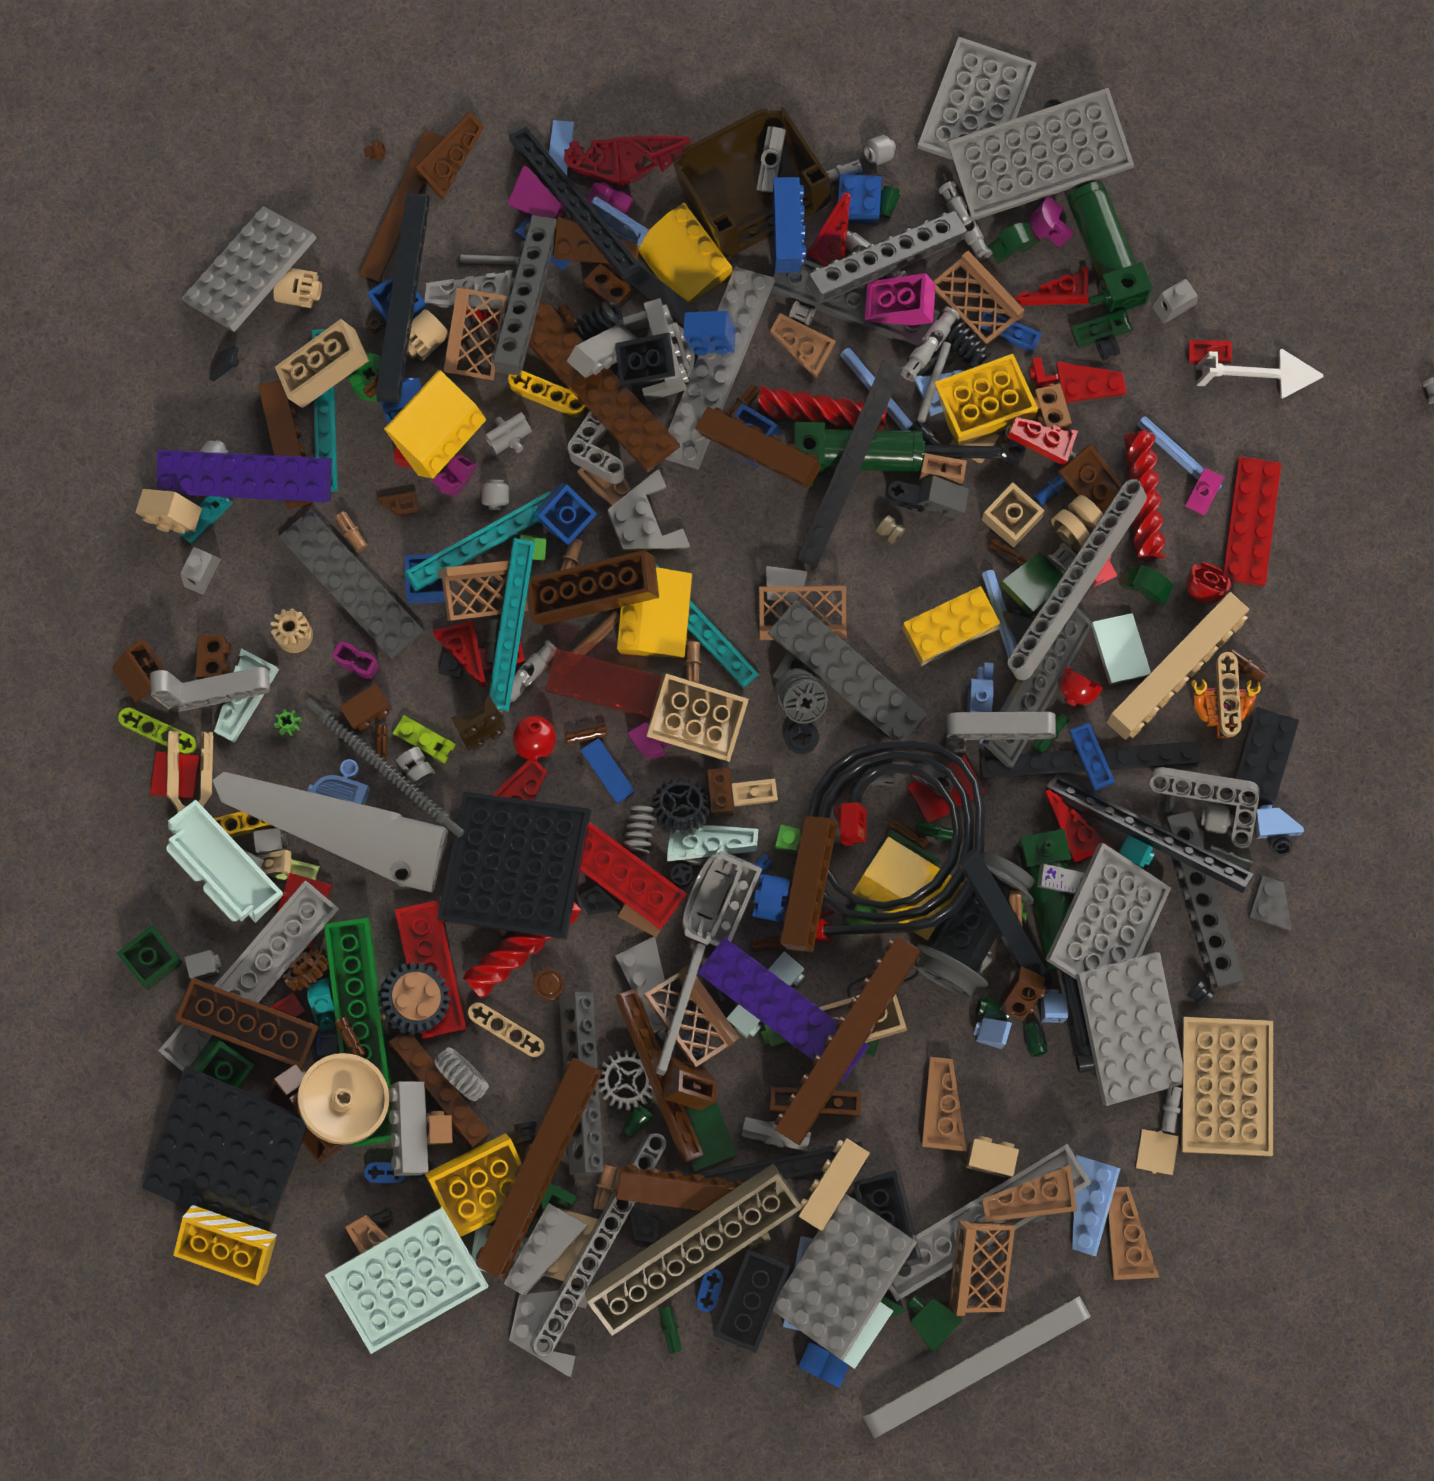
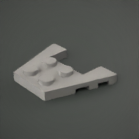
M660 470L652 473L607 510L622 551L687 549L690 547L683 529L662 536L646 497L666 488Z
M558 1291L531 1293L525 1296L519 1295L509 1341L571 1377L576 1356L552 1351L547 1356H540L533 1353L530 1348L531 1339ZM585 1294L583 1295L580 1303L578 1304V1307L587 1308V1300ZM563 1298L560 1301L561 1310L563 1304L570 1305V1302L567 1298ZM556 1318L549 1321V1330L554 1331L558 1328ZM545 1339L537 1342L538 1351L541 1352L547 1348Z

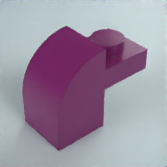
M1049 196L1045 197L1035 206L1030 217V223L1034 233L1040 240L1046 236L1056 246L1060 247L1072 237L1074 231L1058 219L1064 208Z
M459 454L452 457L446 470L436 475L432 483L437 486L440 492L456 497L470 480L478 465Z
M647 722L628 732V736L636 750L649 758L664 756L665 751L662 747L665 745L667 748L673 745L647 737L649 726Z

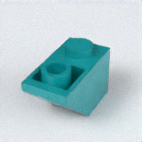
M1129 835L1126 836L1118 852L1140 867H1143L1145 864L1149 865L1155 854L1151 852L1153 847Z
M329 977L319 979L316 983L312 982L311 986L307 988V995L317 1026H320L318 1033L337 1029L335 1025L332 986Z

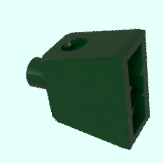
M915 1295L907 1303V1306L916 1314L910 1320L911 1324L933 1352L963 1321L960 1316H956L954 1312L934 1298H931L925 1304Z

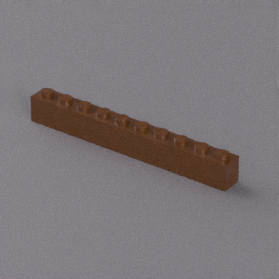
M899 936L895 940L891 939L885 947L886 955L883 959L879 958L872 968L875 971L871 978L867 977L860 987L863 990L858 998L855 996L848 1006L851 1009L848 1015L840 1018L836 1025V1028H838L836 1034L828 1037L824 1043L826 1049L822 1056L818 1054L811 1064L814 1068L810 1075L805 1074L799 1083L801 1089L797 1094L793 1093L787 1102L789 1108L785 1114L781 1112L774 1123L777 1125L775 1128L777 1132L799 1146L922 953L921 950Z
M576 1058L567 1063L564 1070L565 1076L562 1082L560 1081L555 1088L554 1093L556 1095L545 1109L546 1116L543 1122L536 1128V1137L533 1144L531 1143L527 1147L524 1163L517 1168L515 1182L509 1186L505 1195L507 1197L504 1205L499 1207L496 1213L497 1220L494 1226L489 1228L486 1234L487 1241L476 1255V1265L480 1269L497 1278L506 1277L599 1081L602 1070Z

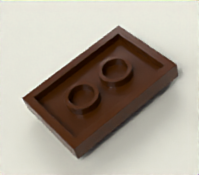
M1088 444L1057 471L1076 497L1079 495L1085 496L1099 508L1103 515L1123 486L1092 444Z

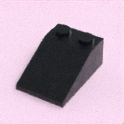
M670 333L615 343L620 386H636L675 376Z

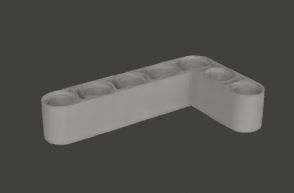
M626 386L631 392L633 391L632 386ZM589 412L568 443L569 458L571 462L583 467L596 476L610 483L618 484L625 477L623 463L619 458L596 447L607 429ZM587 433H593L592 436H585ZM577 449L583 450L580 453H574ZM594 459H600V460H601V461L598 462V463H593V462H592ZM612 469H619L615 473L610 472Z
M257 667L185 683L180 682L168 671L158 670L150 673L151 696L170 711L181 712L263 695L270 692L269 670Z
M956 712L947 714L946 749L954 754L966 751L967 740L1051 739L1056 737V716L1052 712Z
M1165 767L1154 769L1150 779V787L1154 792L1236 805L1232 842L1238 848H1245L1250 845L1259 801V787L1256 783ZM1163 777L1166 782L1158 783L1155 778ZM1183 780L1186 781L1188 785L1185 787H1181L1177 784V782ZM1207 784L1210 786V789L1202 790L1199 786ZM1230 788L1232 792L1225 794L1221 789ZM1251 791L1255 795L1253 797H1246L1243 793ZM1249 812L1251 816L1244 818L1240 813ZM1239 832H1244L1248 836L1245 838H1240L1236 834Z

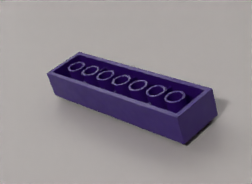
M157 450V490L171 491L179 495L310 502L331 501L332 458Z
M725 937L698 972L700 976L813 1061L818 1054L822 1056L826 1049L824 1043L830 1035L834 1036L838 1030L836 1028L838 1022ZM864 1043L861 1050L859 1051L854 1061L850 1065L849 1069L843 1076L841 1080L842 1083H844L849 1074L852 1072V1070L855 1068V1066L858 1064V1062L870 1048V1046L867 1043Z

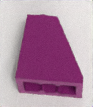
M523 166L507 204L530 216H541L557 220L558 217L564 218V207L527 166Z

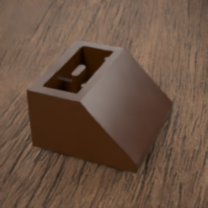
M144 638L126 649L112 667L136 703L151 693L150 673L158 670L167 671Z
M670 1057L665 1072L663 1099L699 1111L715 1104L717 1081L707 1069L700 1066L694 1069L690 1063Z

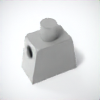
M1184 279L1162 292L1152 308L1162 323L1165 324L1197 305L1198 295L1188 280Z
M194 547L180 574L184 587L204 595L221 559Z
M766 567V586H805L807 571ZM777 591V592H778L780 595H782L785 591ZM789 591L783 598L792 605L800 596L795 591ZM767 592V604L772 605L779 597L774 592ZM782 600L775 605V611L780 616L789 608Z

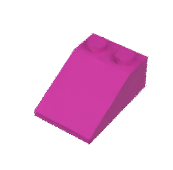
M926 273L875 280L867 283L865 321L902 325L933 323L936 284Z

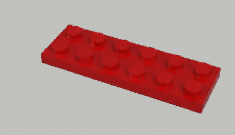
M1238 457L1223 567V576L1226 580L1229 577L1230 581L1258 586L1266 585L1282 463Z
M589 822L580 871L661 930L687 894Z
M438 900L395 910L406 964L414 962L417 965L420 962L424 963L425 967L428 965L432 966V971L436 972L438 970L441 973L439 977L441 979L445 978L446 982L444 985L445 987L448 986L450 990L447 993L450 996V1001L448 1002L449 1008L445 1012L446 1015L432 1029L421 1033L423 1040L466 1030L444 924L442 921L437 920L440 907Z

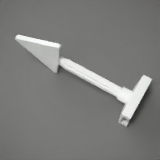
M1283 349L1279 351V369L1225 366L1218 363V352L1210 351L1196 365V370H1202V376L1196 382V386H1205L1214 376L1222 375L1278 378L1280 380V398L1282 399L1323 377L1322 373Z

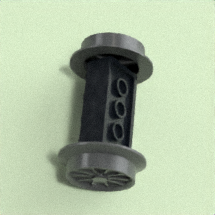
M984 851L983 860L1008 904L1009 892L1011 890H1019L1021 892V903L1033 904L1034 899L1029 893L1035 882L1033 877L1014 863L996 854ZM974 891L963 907L947 919L932 948L921 944L916 946L922 952L921 958L915 967L917 971L939 986L965 998H971L976 987L988 986V982L977 972L999 934Z

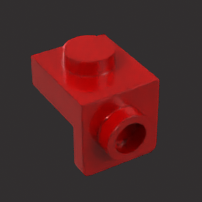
M1041 357L1032 359L1031 366L1028 367L1030 379H1034L1036 389L1056 385L1059 379L1058 375L1045 377Z

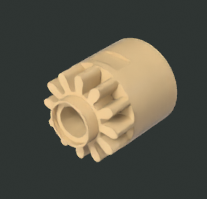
M290 268L274 286V301L312 308L315 300L319 301L322 292V282L318 281L319 276L317 272Z
M425 309L412 321L408 356L412 359L416 356L421 361H424L449 337V333L443 324Z
M291 608L290 611L283 609L280 615H274L276 619L274 622H271V633L283 650L289 653H299L309 647L313 639V630L302 612H296Z

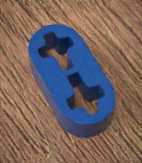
M372 1162L366 1166L364 1171L366 1179L373 1183L398 1184L404 1182L408 1176H399V1179L396 1180L394 1175H388V1171H394L391 1162ZM374 1166H377V1170L385 1171L384 1175H377L376 1179H373V1175L369 1174V1170H373Z
M711 1269L703 1276L697 1297V1306L703 1312L712 1311L718 1302L723 1285V1275L716 1269ZM713 1273H716L720 1282L714 1284L713 1290L708 1289L710 1281L707 1280V1276H712ZM707 1291L712 1292L710 1300L713 1301V1305H709L706 1309L703 1308V1303L700 1300L705 1298Z

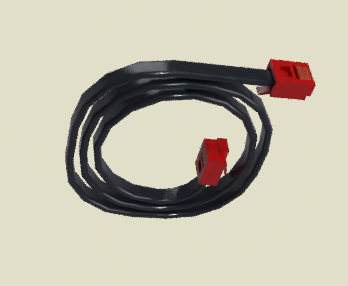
M897 741L881 742L853 749L828 768L813 790L807 816L818 817L820 811L819 817L830 818L833 805L847 784L872 768L861 776L852 789L850 802L841 803V814L839 807L834 805L837 821L840 825V842L845 846H853L854 843H866L867 809L860 802L869 784L880 776L891 773L919 776L935 786L949 806L953 835L948 857L933 880L911 896L887 902L859 898L842 887L829 865L827 878L833 888L860 907L893 911L917 905L941 888L956 866L961 848L963 830L959 807L944 784L918 767L894 764L893 762L930 765L949 777L960 794L964 815V843L960 861L973 847L975 850H978L984 859L986 812L981 784L962 758L939 744ZM916 750L937 753L960 766L970 781L976 808L975 844L974 818L970 796L956 774L930 756L898 751ZM884 752H890V753H886V754L874 756V757H871V758L863 759L862 761H860L859 763H857L855 766H853L852 768H850L849 770H847L845 773H843L842 775H840L839 778L837 779V781L835 782V784L833 785V787L830 789V791L828 792V794H827L826 797L824 798L823 803H822L823 795L825 794V792L827 791V789L830 787V785L832 784V782L834 781V779L836 778V776H837L840 772H842L844 769H846L847 767H849L851 764H853L854 762H856V761H857L858 759H860V758H864V757H868V756H872V755H876V754H880V753H884ZM958 865V869L942 892L920 907L895 913H867L847 909L832 899L826 888L823 900L852 919L875 923L901 922L926 916L951 899L965 878V875ZM967 880L956 898L949 905L929 918L908 923L832 926L823 918L835 914V912L830 910L820 913L815 944L831 943L832 935L909 933L935 927L958 912L972 894L973 889Z

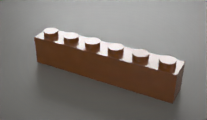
M281 381L258 385L274 455L307 457L303 444L300 445L298 439L302 437L300 426L295 425L294 418H297L295 406H291ZM285 500L288 509L313 504L310 501Z
M707 406L695 427L701 436L807 489L810 488L821 469V465L815 455L809 452L803 454L799 452V448L791 443L785 445L781 443V439L773 434L767 436L762 433L763 431L754 425L749 427L744 424L745 422L736 416L730 418L726 416L727 413L718 407L712 409Z
M805 816L804 823H802L800 828L801 840L796 848L797 861L792 869L793 881L792 886L788 890L789 902L788 907L784 911V928L780 932L781 944L788 950L813 952L837 828V824L830 818Z
M407 1031L405 1033L401 1032L389 1041L388 1048L415 1082H424L425 1095L436 1109L444 1111V1115L452 1116V1129L470 1151L489 1138V1130L454 1086L439 1071L434 1061L412 1034H409Z
M627 1164L625 1167L618 1166L613 1193L616 1199L703 1211L745 1181L736 1180L733 1183L727 1182L726 1179L714 1177L713 1180L705 1179L704 1176L699 1174L684 1176L678 1171L664 1173L656 1168L643 1170L635 1165Z

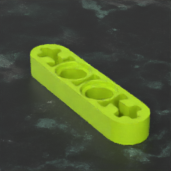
M125 708L119 713L118 719L120 724L131 731L168 747V742L162 740V734L168 730L179 731L181 735L179 739L187 742L189 739L192 745L191 748L187 747L183 750L184 746L179 743V753L191 755L197 749L195 738L183 731L133 708ZM132 713V717L139 721L138 726L132 721L126 723L124 716H129ZM146 722H153L154 729L149 733L144 732L143 725Z

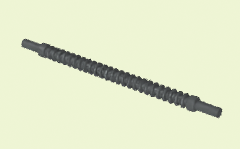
M311 698L305 701V705L319 716V720L323 724L331 727V731H335L339 738H344V742H348V745L352 746L353 750L357 749V753H361V757H365L366 761H370V764L374 765L375 769L379 768L378 771L380 773L383 772V776H387L388 780H392V784H396L397 788L401 787V791H405V795H410L409 798L414 799V803H418L419 807L423 806L424 811L428 810L427 814H432V818H436L437 823L445 825L457 837H461L465 831L450 819V815L446 811H442V808L438 807L436 803L433 804V800H428L429 797L424 796V792H420L419 788L415 789V784H411L410 780L406 781L407 778L405 776L402 777V773H398L397 769H393V765H389V762L385 761L383 757L380 758V754H376L375 750H371L367 743H362L363 740L358 739V735H354V732L350 731L348 727L345 728V724H341V721L337 720L336 716H333L329 710H324Z

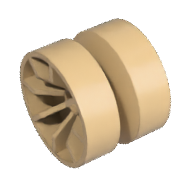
M1079 495L1068 504L1069 511L1063 509L1051 519L1055 532L1064 543L1077 553H1079L1103 516L1099 508L1082 495Z

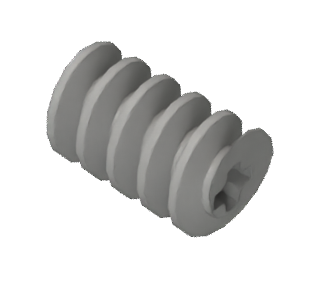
M634 806L630 808V812L634 815L628 817L631 824H628L626 828L631 832L625 834V838L628 841L623 842L624 847L637 853H650L644 847L651 846L652 844L646 838L653 837V834L649 833L648 829L655 828V826L649 823V821L656 820L651 815L655 808L648 806Z

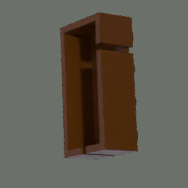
M295 1064L273 1080L266 1096L273 1104L299 1114L297 1095L305 1071L299 1069ZM308 1128L302 1142L319 1165L340 1151L344 1144H333L324 1141L314 1135Z

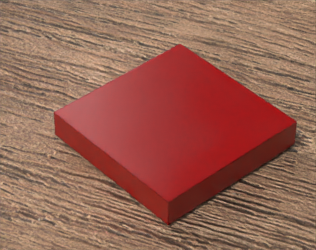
M156 751L150 789L151 795L167 797L168 752ZM179 754L178 798H195L200 763L199 755Z

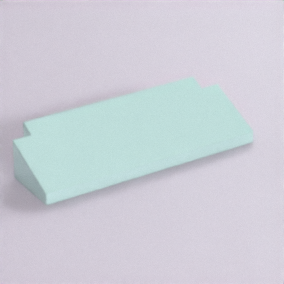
M197 800L168 820L169 830L174 836L169 839V844L166 847L167 852L194 881L203 880L205 882L203 886L204 892L231 921L240 920L242 922L249 915L256 923L283 896V892Z

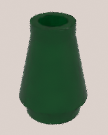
M893 186L883 187L880 197L879 216L891 218L901 196L899 194L900 189Z
M987 997L985 999L980 998L977 1003L976 1015L980 1016L981 1019H1009V1014L1000 1011V1003Z
M1037 1022L1026 1024L1024 1028L1027 1052L1030 1053L1031 1057H1038L1048 1053L1047 1047L1049 1045L1042 1035Z
M640 1103L637 1108H633L622 1130L630 1137H633L652 1121L653 1112Z

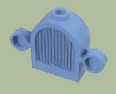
M984 662V667L977 669V679H970L967 712H992L993 663Z
M351 759L343 761L340 766L343 777L327 775L317 780L314 785L310 784L307 792L365 805L370 792L368 785L352 780L358 774L359 767Z

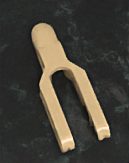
M168 731L166 796L178 814L187 807L182 805L178 799L179 731ZM213 732L201 733L200 800L198 802L202 807L212 795Z

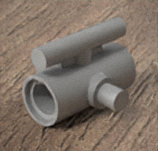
M522 412L507 421L497 417L494 421L497 427L485 434L488 444L494 448L493 451L496 455L509 446L514 448L517 453L523 450L520 439L530 434L532 430Z

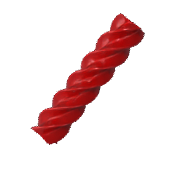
M761 385L757 413L762 416L768 414L775 419L789 417L795 422H807L809 420L811 422H825V425L832 424L836 428L847 429L850 427L854 428L865 401L855 404L846 398L833 400L826 395L812 397L806 392L791 394L785 389L771 391ZM887 407L877 430H884Z
M1146 430L1125 434L1126 462L1130 471L1128 480H1138L1147 495L1145 504L1132 522L1135 530L1134 545L1138 553L1136 558L1142 559L1144 562L1166 558L1161 552L1165 545V537L1159 531L1163 524V516L1157 511L1161 503V496L1155 490L1159 483V475L1153 470L1157 462V455L1150 449L1155 442V435L1147 433Z
M575 902L573 904L570 924L576 921L579 912L582 911ZM515 932L514 936L504 939L496 951L486 954L482 958L480 965L468 969L463 979L480 998L485 997L493 990L496 983H501L509 977L512 969L523 966L529 955L539 952L546 940L554 938Z

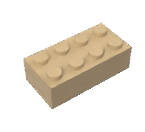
M340 319L275 366V369L288 399L304 408L369 360L356 330Z
M897 994L893 997L865 1043L907 1031ZM854 997L818 1008L838 1022L842 1016L846 1017L851 1010L848 1006Z
M848 1138L837 1142L832 1151L836 1153L831 1161L827 1159L820 1170L823 1172L820 1180L815 1178L808 1189L812 1192L807 1200L803 1198L800 1202L802 1209L799 1210L798 1216L821 1231L870 1152Z

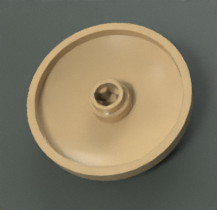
M333 1054L314 1063L305 1073L298 1089V1110L307 1128L320 1139L333 1144H353L366 1139L379 1128L388 1111L389 1090L382 1073L370 1061L353 1054Z

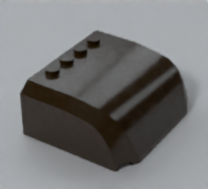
M781 107V110L768 111V108L757 110L689 145L682 152L683 155L678 162L673 164L678 181L689 205L704 230L724 257L733 256L774 235L772 193L756 190L768 127L786 130L777 178L799 177L800 185H804V218L822 210L831 201L830 177L784 107ZM769 155L766 158V164L773 165L777 161L775 155Z

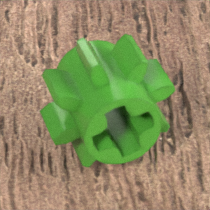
M283 709L281 715H275L278 718V722L274 726L276 728L281 727L279 731L281 735L288 732L290 736H293L295 729L300 731L297 723H300L302 719L300 717L294 718L297 713L295 710L289 713L286 709ZM285 720H287V721L291 720V721H292V724H291V725H289V724H286V725H285L283 722H284Z

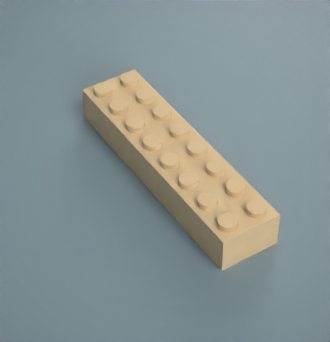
M1229 592L1118 706L1106 723L1124 740L1129 736L1134 738L1145 725L1143 722L1149 723L1160 710L1158 706L1163 708L1174 695L1173 691L1178 693L1189 680L1187 676L1189 675L1192 678L1204 664L1202 661L1204 660L1207 663L1219 649L1217 645L1221 648L1232 636V630L1236 633L1243 626L1244 622L1248 619L1246 614L1250 609L1234 594Z

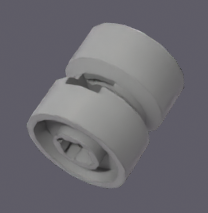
M414 747L404 752L395 760L401 773H406L407 781L410 780L411 784H415V787L423 784L435 774L429 762H424L425 756L419 747Z

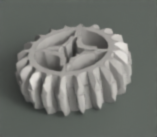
M448 1047L435 1060L436 1067L444 1077L469 1100L477 1101L489 1088L487 1081L480 1072L455 1049Z
M625 1050V1057H621L620 1052L617 1051L616 1056L618 1059L614 1060L612 1056H608L611 1064L602 1063V1066L607 1070L601 1074V1076H604V1079H599L598 1084L605 1085L599 1088V1092L607 1091L603 1099L607 1100L611 1097L610 1106H613L617 1101L619 1102L617 1105L618 1110H621L623 1104H626V1110L630 1111V1104L634 1103L636 1108L639 1106L637 1102L640 1100L643 1105H646L647 1102L644 1097L647 1096L652 1099L653 1095L648 1091L653 1089L641 1059H637L638 1052L634 1051L632 1057H629V1051ZM631 1062L639 1065V1067L628 1072L620 1064ZM615 1069L619 1075V1081L610 1089L609 1076L612 1070ZM620 1071L627 1077L633 1076L634 1079L631 1081L635 1089L627 1083L624 1085L621 1083L624 1080ZM645 1072L646 1084L642 1092H640L636 1086V1079ZM623 1089H629L635 1097L621 1098L615 1094Z

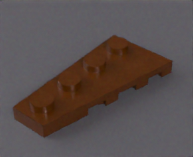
M471 112L466 113L413 168L441 199L445 198L450 185L453 184L457 177L456 175L460 167L463 166L469 151L473 148L484 128Z
M558 217L553 257L555 260L609 264L577 223ZM619 238L638 261L639 245Z

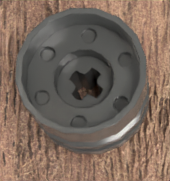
M794 668L788 670L779 677L775 684L774 693L776 701L790 720L796 723L807 724L821 717L827 708L828 698L826 691L812 672L806 669Z

